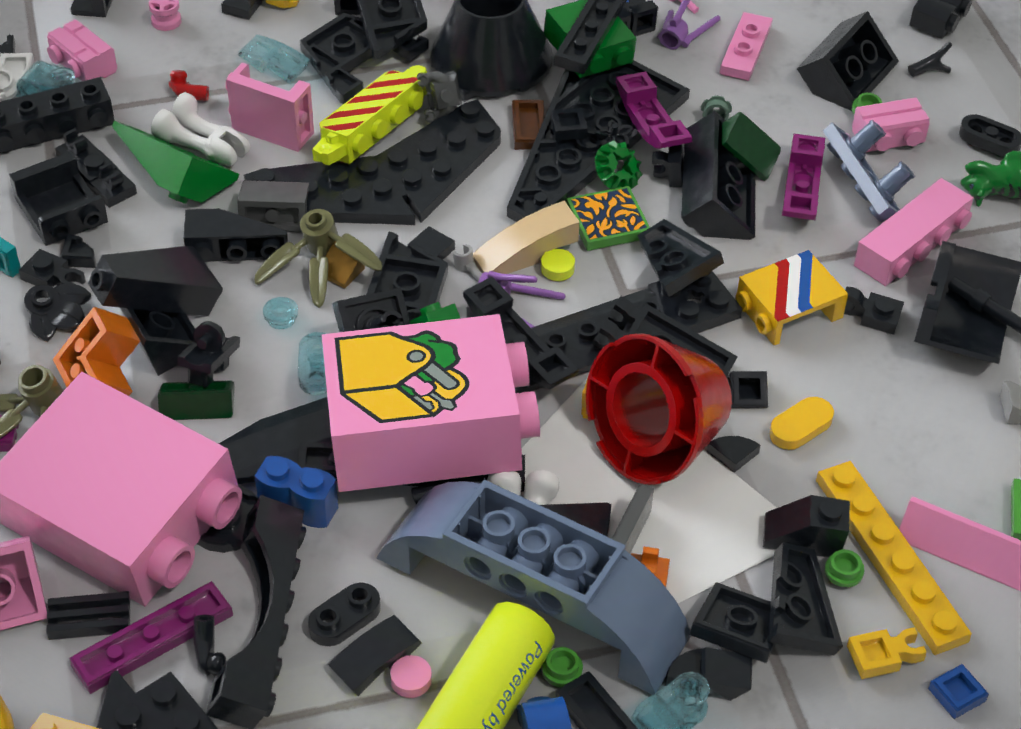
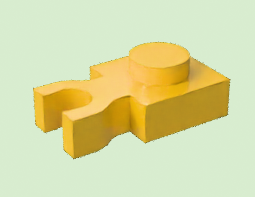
M916 628L905 629L895 637H890L887 629L849 637L847 648L861 679L900 671L902 661L908 663L924 661L927 653L924 646L911 648L907 645L915 643L918 635Z

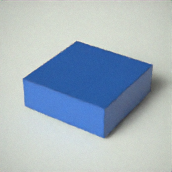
M963 664L932 680L928 688L953 719L983 704L989 695Z

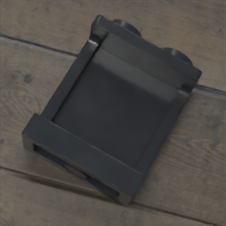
M71 151L9 174L14 198L45 246L65 239L67 234L76 235L108 222L104 199L101 195L95 196L81 177L77 159Z

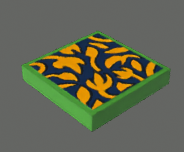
M629 186L566 199L567 205L580 222L579 235L587 251L638 241L637 235L650 228Z

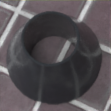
M454 0L430 52L431 67L433 66L436 71L441 73L454 71L457 75L459 88L470 91L473 96L502 97L503 91L520 88V92L534 87L549 73L553 57L551 46L528 0Z

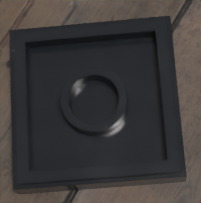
M717 582L714 584L693 621L689 635L767 663L776 645L768 642L771 602Z

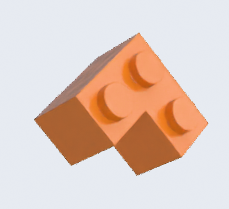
M93 307L55 355L53 361L66 387L82 371L129 396L133 391L120 366L140 343V339L127 317Z

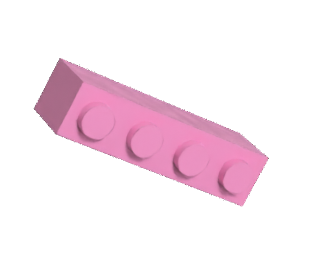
M940 178L859 241L854 266L884 286H887L896 278H902L917 261L922 262L925 260L933 248L938 244L941 246L942 241L947 242L950 235L958 228L963 229L966 227L972 217L970 209L974 197Z

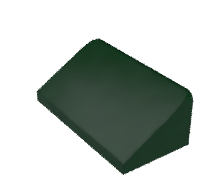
M742 112L736 113L722 123V146L761 180L766 181L780 155L781 147Z
M232 380L213 381L208 387L189 382L163 383L158 392L159 413L173 420L231 418L234 410L235 384Z

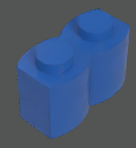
M267 456L255 474L258 499L263 495L304 510L302 524L315 528L328 527L338 509L337 484L335 477L317 468H301L294 461L280 456Z

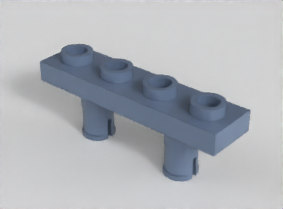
M871 119L852 138L834 123L829 124L823 130V133L830 141L827 144L828 149L838 159H842L843 163L840 165L842 170L851 179L856 180L857 184L854 187L865 200L870 201L872 205L869 207V210L880 222L889 219L900 210L893 200L894 195L913 179L915 174L905 163L900 161L883 178H878L865 159V153L880 138L886 135L884 130L874 120Z

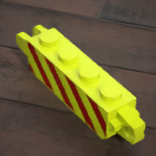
M415 65L403 73L396 70L387 71L319 122L321 140L312 148L313 160L322 162L325 165H331L337 161L350 164L423 106L424 95H427L428 92H426L425 87L418 85L417 74L427 73V68L423 67V65Z

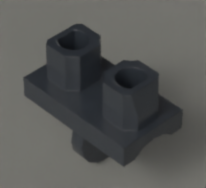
M205 321L195 329V341L178 356V366L188 368V382L203 387H208L213 382L214 371H224L229 366V357L240 347V337H225L222 327L212 321Z

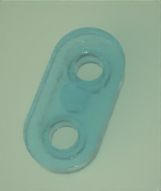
M323 332L307 334L299 343L298 383L305 393L311 395H321L327 392L322 334L326 333Z

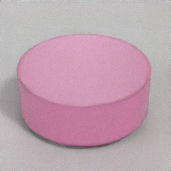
M414 655L404 656L398 659L391 668V685L398 695L406 698H416L429 690L432 683V671L425 659Z

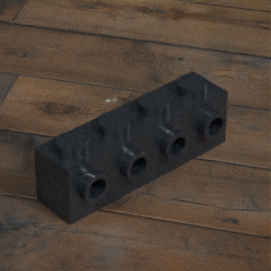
M101 77L1 101L0 153L63 138L64 133L74 128L79 134L112 125L114 121L112 103Z

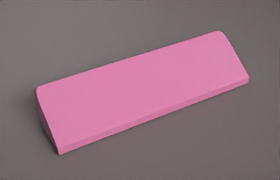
M911 497L899 528L911 546L1021 591V540L916 497Z

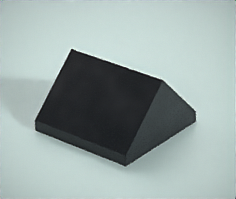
M120 308L123 316L128 318L140 339L139 345L158 376L178 365V356L195 341V328L186 314Z

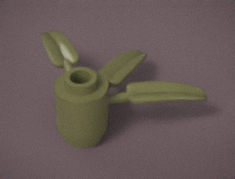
M314 209L307 212L301 218L300 228L304 238L295 245L287 242L275 251L255 274L254 281L256 285L263 283L300 253L299 249L306 245L307 249L316 256V258L313 257L309 261V285L312 301L316 307L320 308L325 302L327 290L328 258L325 256L335 241V246L339 250L372 270L382 271V263L366 245L352 235L346 233L340 237L330 212L324 209Z
M31 365L25 368L18 378V389L22 395L21 397L14 393L0 394V412H6L0 417V438L13 430L22 421L20 413L29 406L32 412L40 417L63 392L62 387L49 369L41 365Z

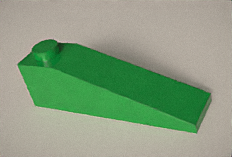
M115 120L113 121V129L156 184L170 191L168 197L184 204H187L188 199L202 203L238 180L240 174L226 167L198 157L190 151L169 144V142L160 140L142 130Z

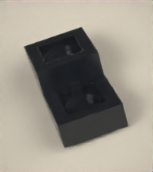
M393 615L357 638L328 665L359 696L387 667L391 669L398 659L411 655L422 642Z

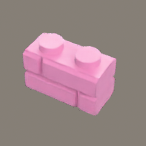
M76 19L65 24L63 28L59 27L48 33L49 47L47 52L50 59L55 64L61 63L73 79L79 78L81 81H86L98 77L106 78L116 72L117 64L114 49Z
M917 98L860 106L855 109L852 124L854 135L862 130L871 119L878 123L886 133L867 152L886 151L890 148L902 146H916L926 141L930 124L929 117L922 110V106Z

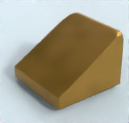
M335 241L325 256L328 258L327 280L345 289L365 269V265L339 250L335 246Z

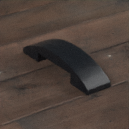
M493 277L463 291V297L475 317L500 314L506 344L525 343L529 379L550 390L579 374V368L558 346L550 349L512 309L513 298Z

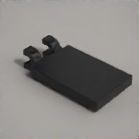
M623 296L619 297L608 319L605 320L592 343L594 346L603 349L608 343H612L625 335L636 333L652 335L711 359L722 369L726 378L738 357L645 303L643 308L639 309Z

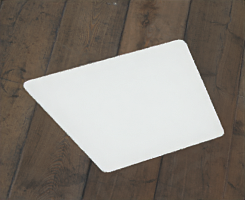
M586 379L540 428V437L531 438L521 448L522 455H525V481L529 473L537 470L550 471L559 478L558 493L548 505L605 502L612 504L608 537L612 539L641 483L626 478L610 465L596 444L597 441L601 440L598 436L594 420L588 421V419L582 418V392L587 381ZM705 449L685 472L677 478L660 484L647 485L654 488L652 510L631 553L642 555L643 547L645 546L658 548V557L670 559L666 588L677 603L713 587L717 582L721 583L774 557L776 549L763 547L764 516L766 512L777 507ZM525 488L524 492H521V497L523 498L525 497Z

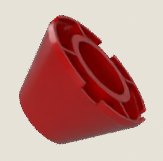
M642 333L625 335L603 347L591 366L586 386L588 421L594 420L598 436L601 440L596 442L599 450L610 465L620 474L634 482L647 485L671 481L684 473L726 424L732 406L729 382L722 369L714 361L658 337Z

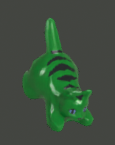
M1020 151L1007 153L999 165H992L982 160L973 161L965 165V170L969 175L961 179L960 184L974 197L976 206H981L983 199L988 195L1021 199Z

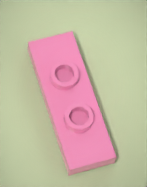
M743 12L721 64V75L750 81L770 32L773 18Z

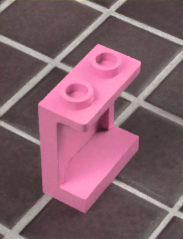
M243 62L234 72L228 75L226 89L228 90V111L231 115L232 127L236 131L299 152L314 134L311 85L299 80L290 91L257 81L250 78L249 64Z

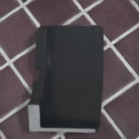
M942 241L930 284L937 287L935 295L927 294L914 342L999 364L1007 325L987 312L983 311L980 313L969 306V301L950 290L948 284L956 276L976 290L981 288L993 295L992 299L1011 311L1021 275V262Z

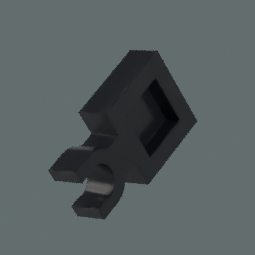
M41 249L19 269L21 280L35 286L49 285L54 287L55 285L59 286L72 282H78L83 285L86 282L83 271L75 268L69 269L68 260Z

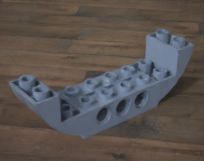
M485 479L482 483L467 481L447 482L430 489L422 496L377 555L378 560L409 575L422 558L427 555L621 650L618 678L652 695L656 694L667 676L672 663L678 658L691 637L687 620L674 597L644 564L626 551V545Z

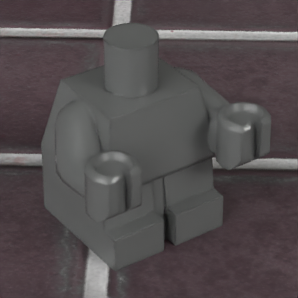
M432 71L417 74L418 85L425 87L426 92H430V94H427L429 108L424 110L427 122H434L442 116L449 115L455 110V106L462 104L457 75L454 71L446 73Z

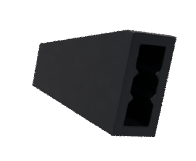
M193 246L102 255L96 268L92 271L88 285L102 306L202 316L210 315L223 291V287Z

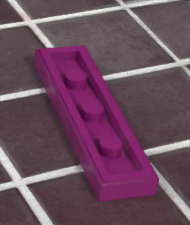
M211 581L69 658L70 664L89 694H92L109 684L111 673L117 670L123 677L194 638V617L198 615L214 616V623L217 625L233 616L232 607Z

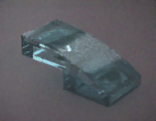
M256 35L238 53V56L261 73L269 68L289 84L307 68L310 59L286 44L261 35Z

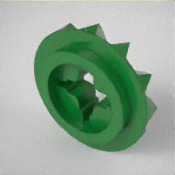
M613 140L601 146L596 153L595 169L597 175L609 189L629 186L632 189L638 185L637 181L643 175L639 170L642 161L636 160L634 156L635 150H629L626 142L616 143ZM622 160L624 162L623 170L614 172L618 161Z

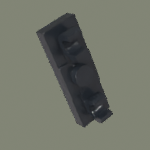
M75 128L63 134L65 143L55 148L56 156L71 151L77 159L79 174L95 195L102 196L106 206L110 208L137 194L136 185L84 135L78 136Z

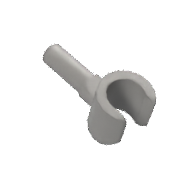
M467 244L463 245L464 254H458L453 250L455 269L458 271H468L479 282L482 273L474 264L472 247Z

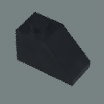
M810 495L766 512L764 516L763 547L777 549L785 542L815 549L817 556L830 557L836 551L843 550L849 534L850 501Z

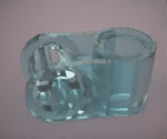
M35 61L17 81L16 88L22 96L74 84L76 80L75 73L67 67H59L44 61Z
M684 672L659 692L646 698L636 708L631 720L639 729H692L702 722L707 715V699L710 693L709 683L699 673Z

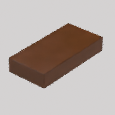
M512 100L514 150H531L545 118L544 100Z

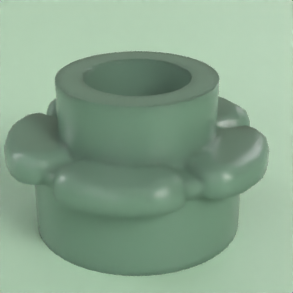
M712 96L701 104L702 116L705 117L716 111L723 119L727 120L729 113L732 112V105L729 101H725L722 96Z

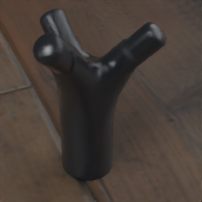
M947 42L936 53L909 65V74L914 77L928 70H942L950 73L951 67L942 64L941 58L952 47V43Z

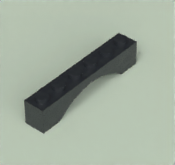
M263 495L259 497L247 515L241 542V548L250 562L257 585L259 600L257 623L250 643L241 652L227 660L213 679L206 711L207 716L247 729H254L263 717H269L276 701V693L271 692L272 685L276 681L282 667V658L278 657V652L288 633L289 625L284 623L285 614L289 612L295 595V592L290 590L291 581L295 579L300 567V559L296 558L297 549L301 547L306 534V527L302 526L304 510Z

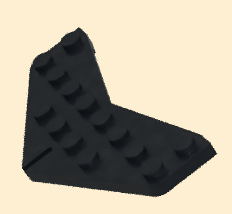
M476 99L460 105L449 115L440 117L376 156L359 157L350 164L337 161L331 165L319 162L270 169L262 168L244 174V180L309 183L307 212L314 209L327 210L332 214L335 223L415 225V215L422 223L499 147L501 143V129L479 100Z

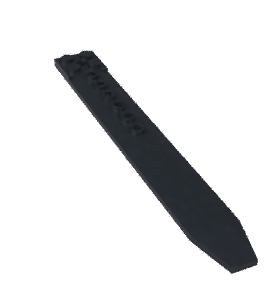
M713 271L669 298L660 281L648 284L647 289L623 296L632 302L635 307L642 309L646 303L696 333L740 319L742 314V307ZM619 298L546 322L531 329L550 349L558 346L579 368V374L577 375L589 372L595 358L602 350L592 343ZM689 299H697L700 303L697 304L695 301H689ZM529 379V386L515 387V392H530L543 387ZM328 397L260 419L218 443L229 450L237 483L255 482V474L267 456L284 457L298 464L300 442L332 444Z

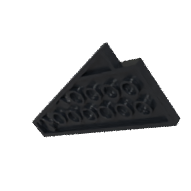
M634 60L632 63L581 78L575 72L565 69L508 203L507 217L517 222L545 207L561 201L566 202L567 198L574 197L598 176L595 169V156L605 141L603 138L596 137L595 131L608 130V122L610 120H614L618 126L625 124L633 126V132L628 137V149L632 148L643 138L626 111L616 84V77L646 71L656 85L657 99L668 115L672 114L689 99L690 89ZM583 108L588 128L587 138L555 141L550 121L551 110Z

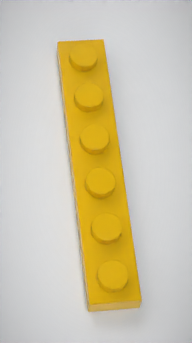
M848 461L818 471L816 482L828 498L850 501V532L934 656L969 643L972 633L854 464Z

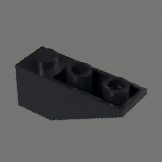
M220 208L185 210L184 245L193 246L204 262L267 260L275 251L288 242L286 230Z

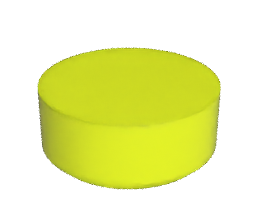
M553 249L543 254L541 258V272L546 278L553 281H563L569 279L574 274L575 258L569 251Z

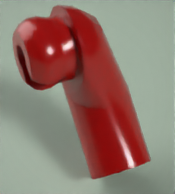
M183 70L171 71V81H168L171 90L177 96L186 92L193 95L197 101H208L209 86L190 84L186 81L187 73Z

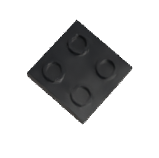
M401 288L339 300L332 304L339 332L410 324Z

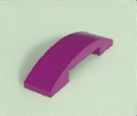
M646 71L616 77V84L626 111L637 131L648 144L654 148L661 149L692 142V136L681 120L673 121L658 101L657 87Z
M793 134L782 216L816 221L825 138Z

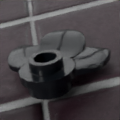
M64 283L54 288L49 285H37L29 289L25 295L24 303L26 310L31 314L29 326L33 334L48 342L54 336L57 328L75 331L85 318L81 305L87 303L92 298L91 293L84 287L73 283ZM39 298H48L45 302L36 301Z

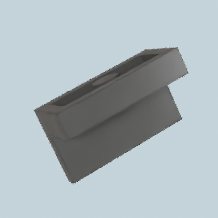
M243 180L237 200L238 215L286 231L302 232L300 221L307 213L309 183Z

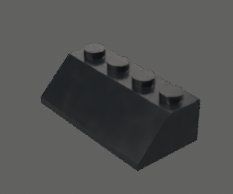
M713 111L686 128L692 136V142L684 144L681 218L688 227L694 228L703 237L751 240L755 237L756 175L722 146V123L726 120L716 111Z

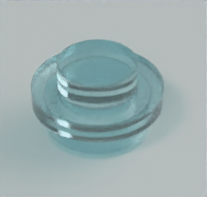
M276 297L264 305L263 316L271 327L286 329L294 324L298 316V306L290 298Z

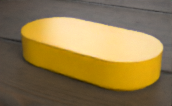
M807 397L772 420L769 433L771 441L776 446L786 450H793L803 446L831 426L834 416L832 405L820 397Z

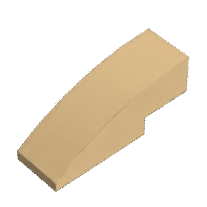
M565 201L545 207L522 218L488 240L473 253L474 262L482 274L489 271L508 274L539 264L545 252L578 242L580 222Z

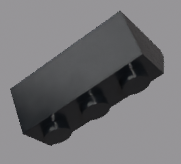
M866 11L842 21L799 65L797 70L812 94L852 111L853 101L862 93H871L896 66L899 60L870 13Z

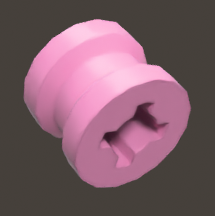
M149 0V10L152 13L151 23L154 28L161 31H170L180 26L179 0Z

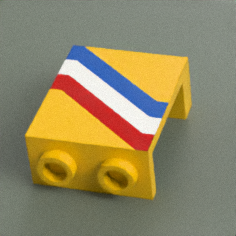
M807 250L740 276L735 298L742 307V311L746 312L755 323L757 330L762 335H765L773 345H777L780 343L783 324L817 310H821L831 322L843 318L848 293L818 259Z

